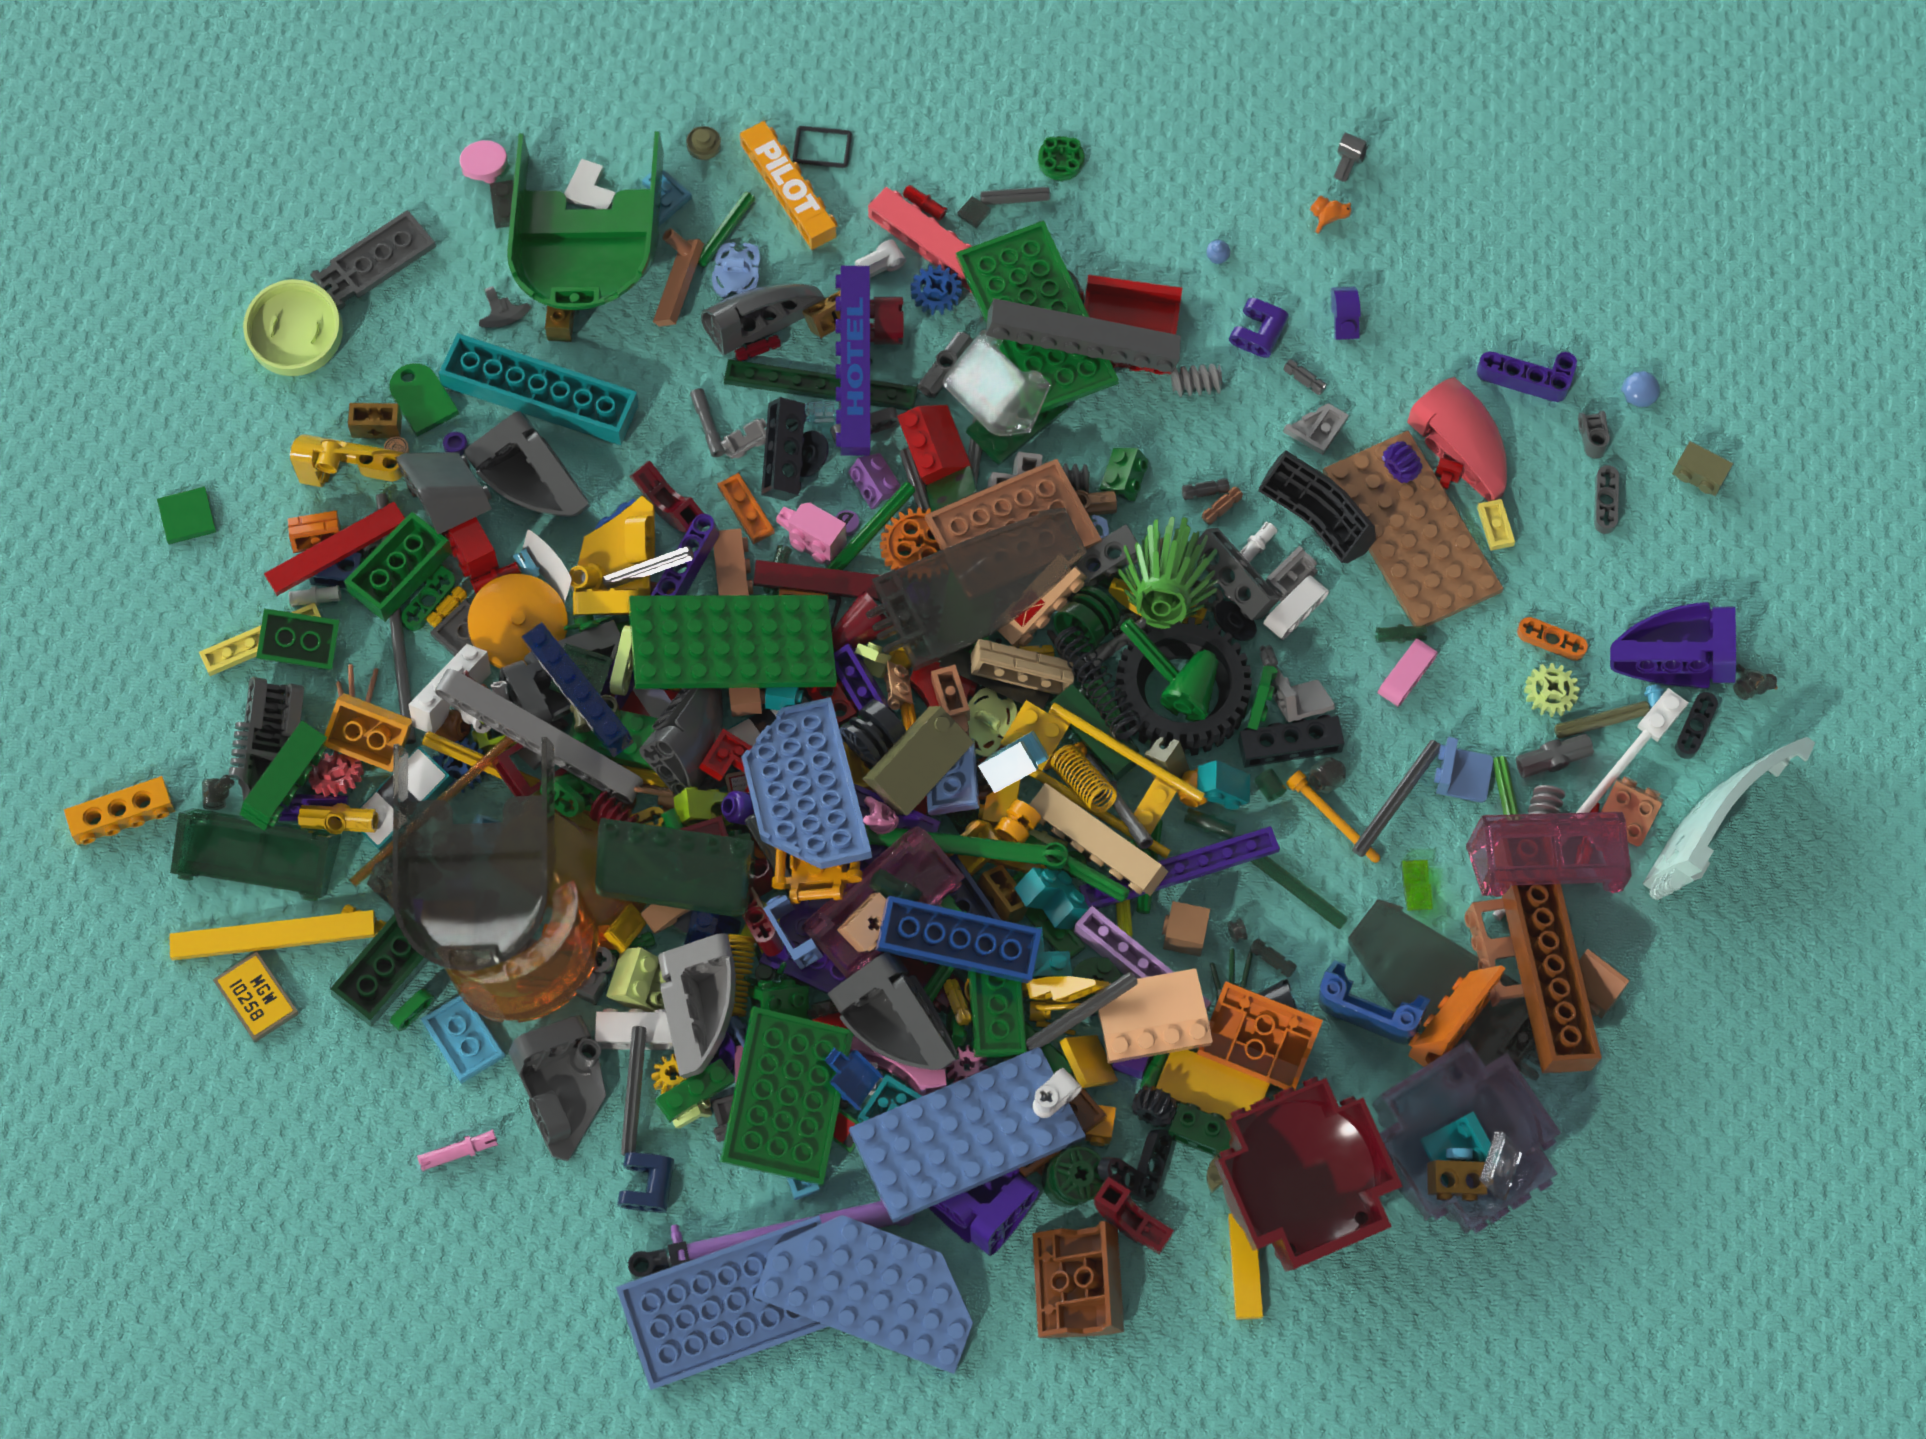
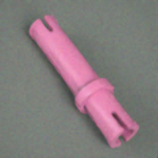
M492 1129L474 1137L466 1136L465 1140L417 1155L422 1171L467 1155L475 1156L476 1152L498 1146V1142Z

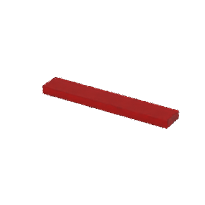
M392 502L264 573V576L278 596L390 534L405 517L395 502Z

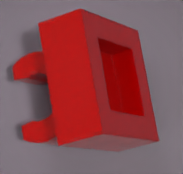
M1440 457L1435 475L1441 478L1440 484L1443 488L1448 489L1450 481L1458 483L1463 464Z

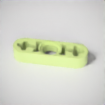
M627 625L623 627L610 680L611 694L624 696L628 692L633 672L631 629Z

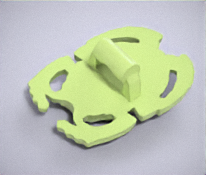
M983 688L973 696L968 704L970 709L968 736L971 739L973 738L974 742L978 744L980 750L976 749V754L989 757L1001 745L1002 739L998 735L1001 737L1005 736L1016 717L1017 709L1012 699L1007 698V700L1001 701L995 691ZM982 696H988V697H989V698L980 700L979 702L976 703V705L974 704V702H975L978 698H980V697H982ZM1006 708H1008V709H1009V712H1010V721H1009V724H1008V725H1007L1008 714H1007ZM987 742H994L990 748L983 747Z

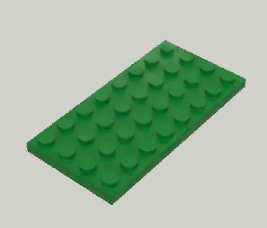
M1044 220L956 252V259L986 324L988 310L993 298L1089 317ZM993 337L1029 417L1119 384V379L1110 360L1091 358L1076 353H1066L1056 349H1045L1041 346L1020 344L1015 341L1000 340Z
M828 595L629 596L628 604L635 689L836 687L837 678Z

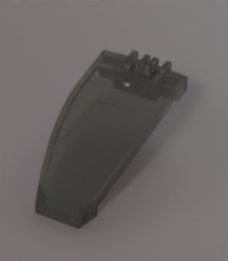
M1065 508L1042 510L1036 516L973 537L896 571L893 569L873 578L872 585L881 605L867 611L866 616L870 619L886 612L888 618L878 621L872 628L874 632L887 628L876 635L878 640L887 639L895 634L899 640L884 646V653L887 654L903 647L914 671L975 644L978 639L986 638L1019 617L1051 591L1083 559L1087 551Z
M1377 899L1348 937V943L1360 963L1396 1010L1400 1007L1402 1001L1405 1003L1413 1002L1418 995L1431 999L1418 1031L1420 1034L1426 1029L1423 1025L1431 1014L1436 1016L1440 1011L1437 1007L1445 995L1450 997L1454 993L1452 987L1458 978L1462 977L1464 979L1470 971L1479 970V957L1403 912L1402 906ZM1504 973L1500 979L1503 986L1520 984ZM1525 997L1500 1000L1494 1007H1492L1490 1000L1448 1055L1449 1058L1501 1093L1506 1090L1519 1072L1534 1081L1539 1078L1538 1072L1526 1064L1529 1060L1541 1067Z

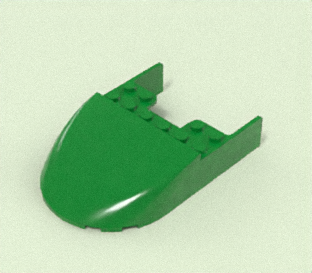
M660 131L654 132L650 189L621 190L617 192L613 198L612 209L566 210V196L560 191L526 190L529 152L524 133L518 134L507 259L515 282L528 296L539 303L558 309H589L617 299L633 288L646 275L653 263L659 240L658 227L664 159Z

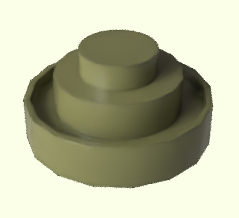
M699 126L693 129L686 139L687 150L696 159H711L719 153L721 148L720 136L711 127Z

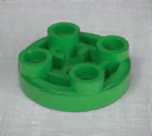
M1058 136L1047 137L1038 152V165L1044 175L1053 180L1065 181L1076 177L1083 169L1085 155L1078 139Z

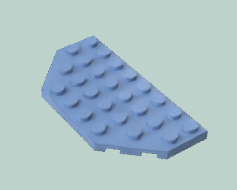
M831 697L781 708L776 714L774 722L770 726L767 725L756 738L755 745L750 750H746L741 756L761 841L820 869L872 858Z
M844 1215L773 1246L753 1296L761 1301L953 1374L956 1371L973 1324L942 1253Z

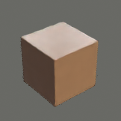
M1172 901L1170 915L1166 914L1162 934L1166 935L1163 949L1201 957L1210 909Z

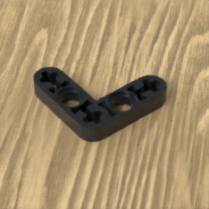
M1151 1130L1147 1135L1137 1169L1117 1157L1102 1158L1098 1164L1100 1178L1106 1181L1109 1177L1131 1191L1130 1197L1136 1201H1153L1156 1197L1171 1149V1135L1168 1134L1167 1130ZM1151 1159L1154 1162V1169L1152 1172L1149 1168ZM1127 1173L1130 1176V1183L1128 1186L1125 1183V1177Z

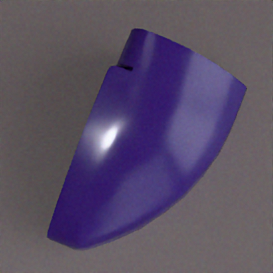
M1703 602L1682 605L1654 614L1632 626L1612 643L1610 647V668L1612 671L1628 677L1681 687L1709 688L1710 679H1712V683H1735L1736 609L1735 607H1712L1710 609V603Z
M1016 1169L933 1205L928 1209L966 1243L972 1241L987 1255L992 1256L1004 1245L1020 1225L1040 1190L1020 1175L1019 1169Z

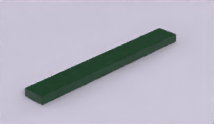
M728 359L724 384L836 400V387H840V379H836L834 374ZM870 380V405L885 408L893 407L898 410L909 411L915 407L918 387Z

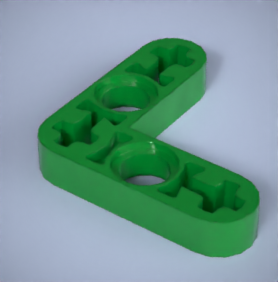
M440 565L423 582L426 585L404 609L401 618L407 630H420L427 623V617L432 612H436L435 608L448 595L452 594V590L456 587V580L454 574L444 566ZM440 580H449V585L443 584L441 586ZM428 595L436 598L435 603L430 606L422 603L423 598ZM417 615V622L414 620L409 621V616L415 617Z

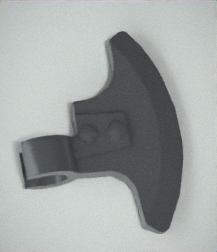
M494 286L486 288L484 290L491 307V314L480 319L479 326L486 328L507 326L525 316L531 309V306L528 303L518 306L513 305L508 297L498 299Z

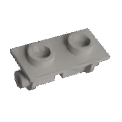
M763 418L760 420L755 419L743 426L746 433L745 436L742 435L739 429L725 436L724 440L721 441V445L725 449L724 454L732 459L740 458L752 447L765 444V427L767 426Z

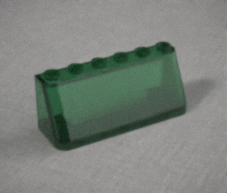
M601 818L598 827L595 888L599 895L614 899L733 917L740 916L746 912L755 879L753 840Z

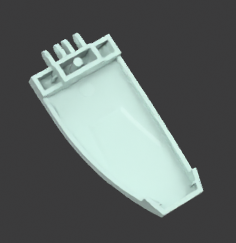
M1805 737L1783 746L1740 770L1705 796L1679 824L1643 882V885L1650 889V897L1655 900L1662 899V897L1681 889L1683 886L1701 879L1710 865L1708 860L1714 851L1708 845L1739 797L1766 771L1778 777L1793 757L1799 756L1804 761H1807L1815 742Z

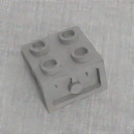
M1278 669L1277 676L1272 680L1271 686H1275L1272 697L1288 722L1298 721L1305 717L1323 714L1335 709L1334 702L1319 680L1291 686L1287 677L1284 678Z

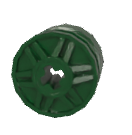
M1084 586L1070 599V602L1064 605L1054 617V625L1058 634L1071 626L1082 627L1084 630L1083 636L1088 637L1089 641L1087 644H1093V650L1120 622V613L1114 601L1103 591L1092 586ZM1081 631L1070 634L1065 638V643L1069 644L1079 636ZM1085 638L1081 639L1072 648L1077 649L1084 645L1087 640ZM1085 646L1080 652H1089L1091 646Z
M1079 1146L1059 1153L1046 1163L1042 1171V1186L1045 1194L1053 1203L1067 1208L1076 1207L1093 1200L1105 1183L1098 1174V1164L1101 1157L1093 1150ZM1080 1172L1081 1177L1076 1179L1074 1174Z

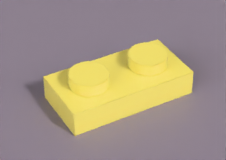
M1502 499L1479 503L1477 510L1490 551L1514 546L1515 539Z

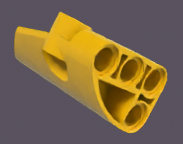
M303 434L294 440L291 447L290 460L301 484L323 487L325 482H328L330 474L337 472L340 462L358 465L360 473L365 477L397 481L403 475L396 457L404 453ZM367 460H373L369 464H363ZM391 464L396 465L394 468H387Z
M644 496L639 497L632 505L612 520L584 536L578 564L569 571L572 579L571 585L574 587L573 615H629V596H651L650 575L607 589L603 584V577L605 575L655 557L654 504ZM583 573L586 575L584 582L582 581Z

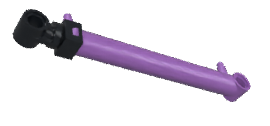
M880 1197L881 1201L824 1213L819 1216L822 1224L844 1215L879 1229L892 1225H908L913 1221L915 1214L893 1223ZM815 1216L686 1244V1241H683L679 1226L677 1224L672 1225L671 1238L673 1244L667 1245L669 1256H667L665 1248L651 1252L638 1251L630 1256L628 1269L632 1279L636 1280L668 1269L670 1266L673 1267ZM640 1262H646L649 1264V1267L645 1272H637L635 1270L636 1265Z

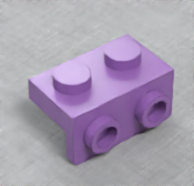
M881 453L858 457L848 471L871 509L877 508L882 500L890 499L901 487Z

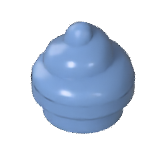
M1212 241L1207 247V257L1211 262L1221 264L1229 258L1230 247L1224 241Z

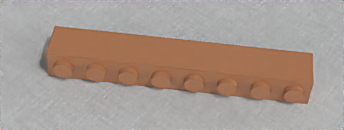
M741 528L720 530L718 539L713 546L719 595H753L752 580H747L746 575L751 573L750 558H744V552H749L747 537L742 538ZM729 688L732 717L762 714L761 704H765L764 689Z

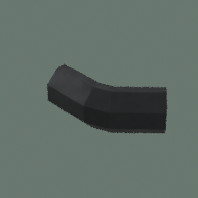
M1287 450L1277 458L1266 474L1258 491L1310 525L1341 563L1348 564L1366 554L1376 540L1375 526L1348 493L1331 478Z

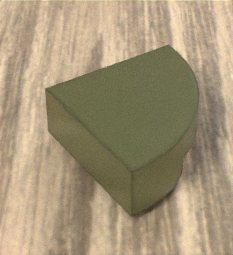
M1218 1156L1212 1159L1206 1174L1207 1185L1211 1193L1223 1185L1214 1161L1220 1159Z

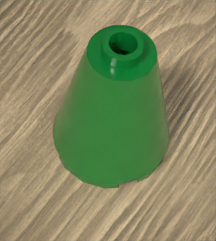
M1208 650L1196 652L1165 688L1160 702L1168 711L1178 716L1179 712L1187 715L1185 720L1192 722L1206 718L1218 668V660L1215 654Z

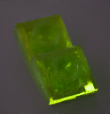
M1428 860L1402 861L1401 871L1407 911L1432 910L1431 884H1429Z

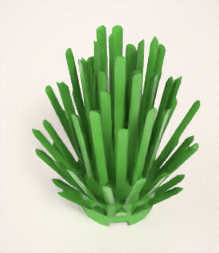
M1175 517L1169 518L1168 525L1165 527L1160 555L1158 519L1154 520L1153 526L1149 525L1147 527L1148 535H1146L1145 541L1142 539V548L1138 542L1135 544L1142 580H1140L1127 546L1124 545V552L1129 562L1128 568L1125 567L1128 576L1121 569H1118V572L1132 591L1131 593L1129 590L1124 589L1130 598L1127 600L1137 608L1138 614H1141L1146 619L1148 625L1156 628H1171L1172 624L1179 621L1182 622L1184 618L1198 614L1195 611L1201 609L1204 605H1194L1217 591V588L1208 591L1219 580H1213L1208 584L1209 580L1214 576L1215 570L1210 572L1191 591V587L1217 554V549L1215 548L1208 558H1206V554L1202 555L1198 562L1208 536L1206 534L1201 544L1196 546L1199 538V531H1197V533L1193 532L1190 541H1188L1191 528L1187 525L1188 519L1185 517L1181 520L1180 528L1175 529L1172 542Z

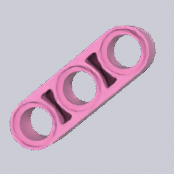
M1417 638L1382 683L1377 693L1399 707L1433 663L1438 652Z

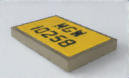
M257 951L213 979L254 1042L259 1041L299 1014Z

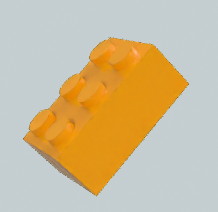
M343 693L335 703L324 734L327 737L324 745L337 752L393 772L399 765L412 728V721L410 718Z

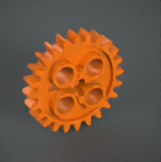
M918 507L917 513H913L911 508H908V515L906 516L900 511L899 520L891 517V525L885 524V532L881 533V540H883L880 542V549H882L881 558H886L885 566H891L892 574L899 571V577L901 578L905 575L908 576V583H911L913 578H917L918 582H922V578L925 577L931 583V576L933 575L940 579V571L948 574L949 563L937 541L929 538L933 534L925 520V515L931 513V508H928L926 513H922L921 507ZM913 529L916 533L907 534L905 531ZM901 551H908L910 554L902 556L899 553ZM928 556L932 557L934 560L927 562L924 561L923 558Z

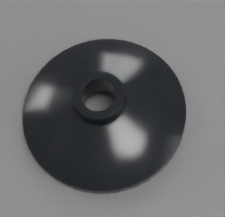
M817 431L803 433L805 442L802 447L801 458L803 459V466L800 470V477H809L817 473L828 457V441L823 434Z
M1230 601L1219 602L1213 610L1214 618L1219 627L1225 633L1228 632L1234 639L1240 641L1253 639L1257 632L1254 620L1244 617L1240 612L1241 608L1237 604Z

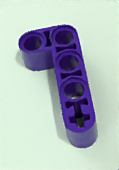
M1488 351L1481 355L1476 373L1485 382L1549 401L1561 402L1566 398L1577 359L1570 352H1562L1557 355L1553 368L1550 369ZM1560 365H1565L1568 369L1562 368ZM1508 372H1514L1516 375H1511ZM1531 379H1537L1539 382H1534ZM1554 385H1558L1563 389H1558Z

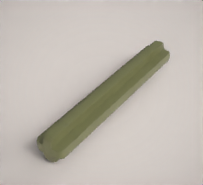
M1642 701L1556 724L1554 731L1556 737L1561 739L1646 716L1650 711V707L1647 701Z

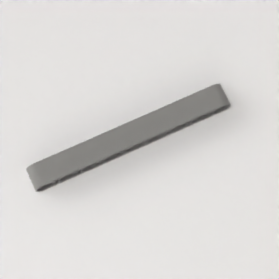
M454 669L446 670L435 689L436 695L597 789L603 792L608 791L611 797L614 796L622 803L632 804L638 792L634 791V787H641L643 785V779L635 773Z

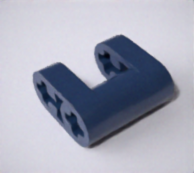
M637 1152L625 1153L623 1167L631 1171L649 1173L646 1193L620 1191L617 1206L629 1210L655 1213L667 1212L674 1159L663 1155Z

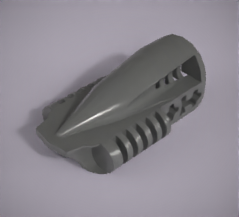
M258 677L249 679L244 722L235 723V729L241 731H235L234 738L240 740H234L232 744L233 747L239 749H232L231 755L239 758H231L230 764L238 767H230L228 775L230 778L238 779V784L242 788L243 801L299 725L304 696L303 686L290 683L280 686L268 684L266 679Z

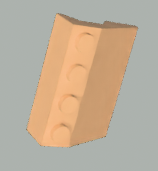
M1196 968L1137 979L1138 984L1098 1010L1108 1064L1205 1047L1213 1043Z

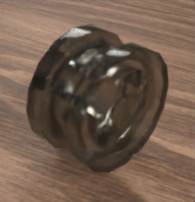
M1237 918L1234 923L1232 921L1227 922L1228 930L1234 943H1238L1239 939H1248L1247 931L1241 918Z

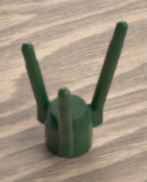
M754 943L753 946L759 962L762 953L758 943ZM759 962V966L755 970L756 979L744 976V980L754 985H758V981L771 980L775 983L781 980V975L787 963L782 962L777 972H775L770 966Z
M1231 948L1229 952V983L1239 986L1238 983H1235V950ZM1252 951L1248 952L1240 987L1246 989L1251 967ZM1211 962L1210 968L1216 988V1000H1218L1223 988H1221L1215 964Z

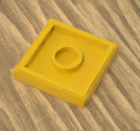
M1097 1035L1066 1037L1060 1041V1045L1075 1078L1082 1088L1113 1085L1118 1081L1111 1064H1108L1107 1055Z

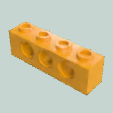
M162 776L64 809L71 835L77 845L93 843L97 838L105 835L114 836L123 829L140 827L146 821L163 819L169 816L170 813L175 812L167 784ZM150 801L147 807L140 808L141 803ZM121 809L126 810L123 815L115 816L117 811ZM101 818L99 823L91 825L93 819Z

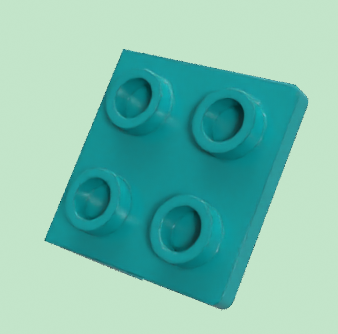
M1474 1111L1420 1139L1431 1162L1435 1160L1449 1161L1446 1159V1149L1450 1148L1473 1149V1159L1467 1162H1486L1487 1165L1499 1159ZM1442 1174L1440 1179L1443 1185L1447 1186L1448 1178Z

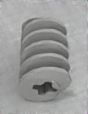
M1204 364L1200 365L1198 371L1192 365L1190 366L1189 373L1185 366L1180 368L1179 373L1175 367L1173 373L1171 372L1173 393L1177 391L1179 397H1182L1183 391L1187 390L1188 395L1192 396L1193 389H1196L1198 395H1201L1203 388H1205L1209 395L1211 394L1212 387H1215L1217 393L1220 394L1222 388L1220 364L1217 369L1214 364H1210L1208 371Z
M1541 785L1534 788L1533 797L1530 800L1531 805L1528 808L1524 825L1547 824L1550 841H1552L1553 837L1550 834H1553L1556 830L1552 825L1558 823V819L1555 816L1560 815L1559 807L1563 805L1561 799L1565 797V791L1550 785Z

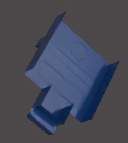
M834 1048L824 1060L836 1072L830 1084L841 1094V1098L847 1100L856 1110H861L859 1108L877 1081L880 1078H884L857 1050L852 1051L846 1057L842 1052H838Z

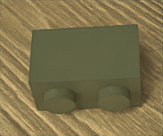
M1689 441L1672 474L1677 476L1682 482L1690 483L1698 487L1702 492L1716 496L1733 463Z

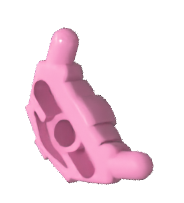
M867 796L864 799L865 805L870 808V815L865 816L863 822L872 831L878 834H886L897 827L899 818L894 810L871 796Z

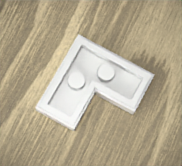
M581 159L564 193L567 202L586 209L611 208L616 192L596 186L604 171L602 165Z

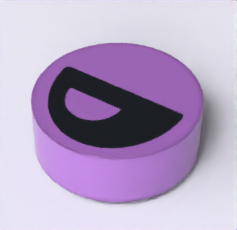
M844 510L836 515V518L846 523V536L857 532L859 518L855 512Z

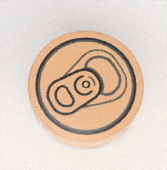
M391 437L384 444V449L409 453L408 443L402 437Z

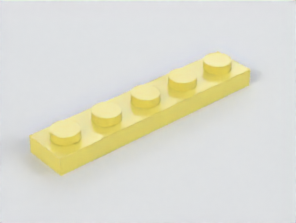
M315 602L291 612L321 617ZM261 625L200 651L199 654L209 676L256 657Z

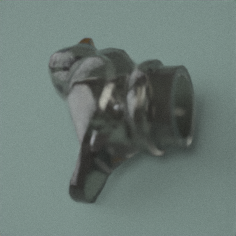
M1740 664L1736 665V672L1740 678L1733 685V690L1739 698L1747 700L1754 697L1755 694H1763L1767 690L1778 689L1777 678L1773 674H1764L1757 670L1745 669Z

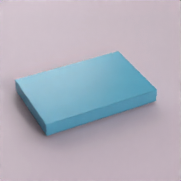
M466 992L421 1018L425 1028L461 1084L506 1057Z

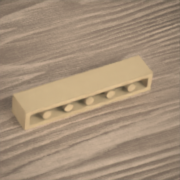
M1047 783L1043 785L1029 804L1041 815L1039 823L1042 826L1045 823L1051 825L1053 828L1050 831L1062 840L1065 836L1072 840L1070 845L1080 853L1086 850L1091 854L1089 859L1098 866L1102 867L1105 864L1111 869L1108 872L1120 881L1124 877L1130 882L1128 886L1139 895L1145 892L1151 896L1168 873L1163 865Z

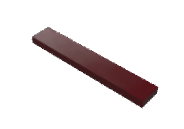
M756 560L753 586L824 593L849 598H858L860 594L866 591L874 601L900 604L903 578Z

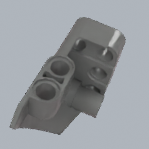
M581 1015L524 1033L513 1041L509 1050L511 1060L529 1096L530 1111L551 1156L567 1162L606 1097L599 1063L601 1047L598 1042L592 1040ZM582 1052L589 1053L592 1058L585 1057Z

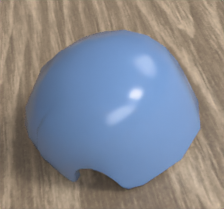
M1640 371L1634 372L1624 380L1621 392L1624 393L1628 403L1636 407H1648L1656 402L1660 394V387L1657 379L1651 373Z

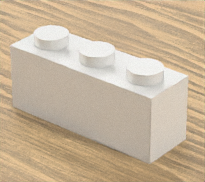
M608 1008L604 1009L603 1012H596L595 1041L598 1042L601 1049L630 1050L632 1027L644 1026L646 1028L645 1050H674L665 1009H657L655 1012H644L642 1009L618 1012L617 1009Z

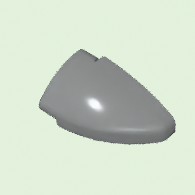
M727 934L712 935L658 955L662 978L666 981L661 984L665 1012L679 1075L685 1079L701 1074L707 1068L718 1051L730 1023L735 1001L736 973Z

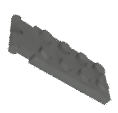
M406 210L331 259L330 266L321 272L315 270L310 276L318 286L327 291L338 310H341L345 307L347 300L355 295L357 298H360L434 249L436 244L412 214Z

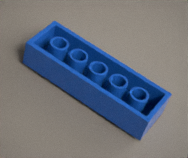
M889 896L885 902L876 950L1028 984L1033 978L1042 929Z

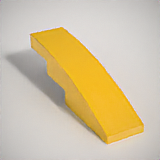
M1044 977L1032 979L1028 984L1022 982L1023 998L1029 996L1030 999L1041 1001L1053 998V1001L1068 1003L1103 990L1109 986V982L1079 977Z

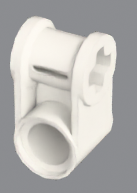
M1061 1068L1045 1084L1037 1089L1033 1102V1111L1039 1117H1051L1066 1103L1072 1101L1079 1094L1082 1086L1064 1068Z

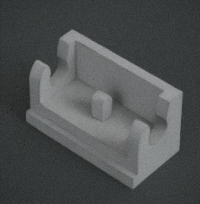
M1299 546L1267 577L1266 582L1281 598L1279 601L1282 602L1307 576L1311 575L1314 577L1317 574L1318 570L1314 567L1317 565V562Z

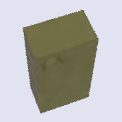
M929 706L867 773L863 780L895 811L896 815H909L971 747L974 741L941 706Z

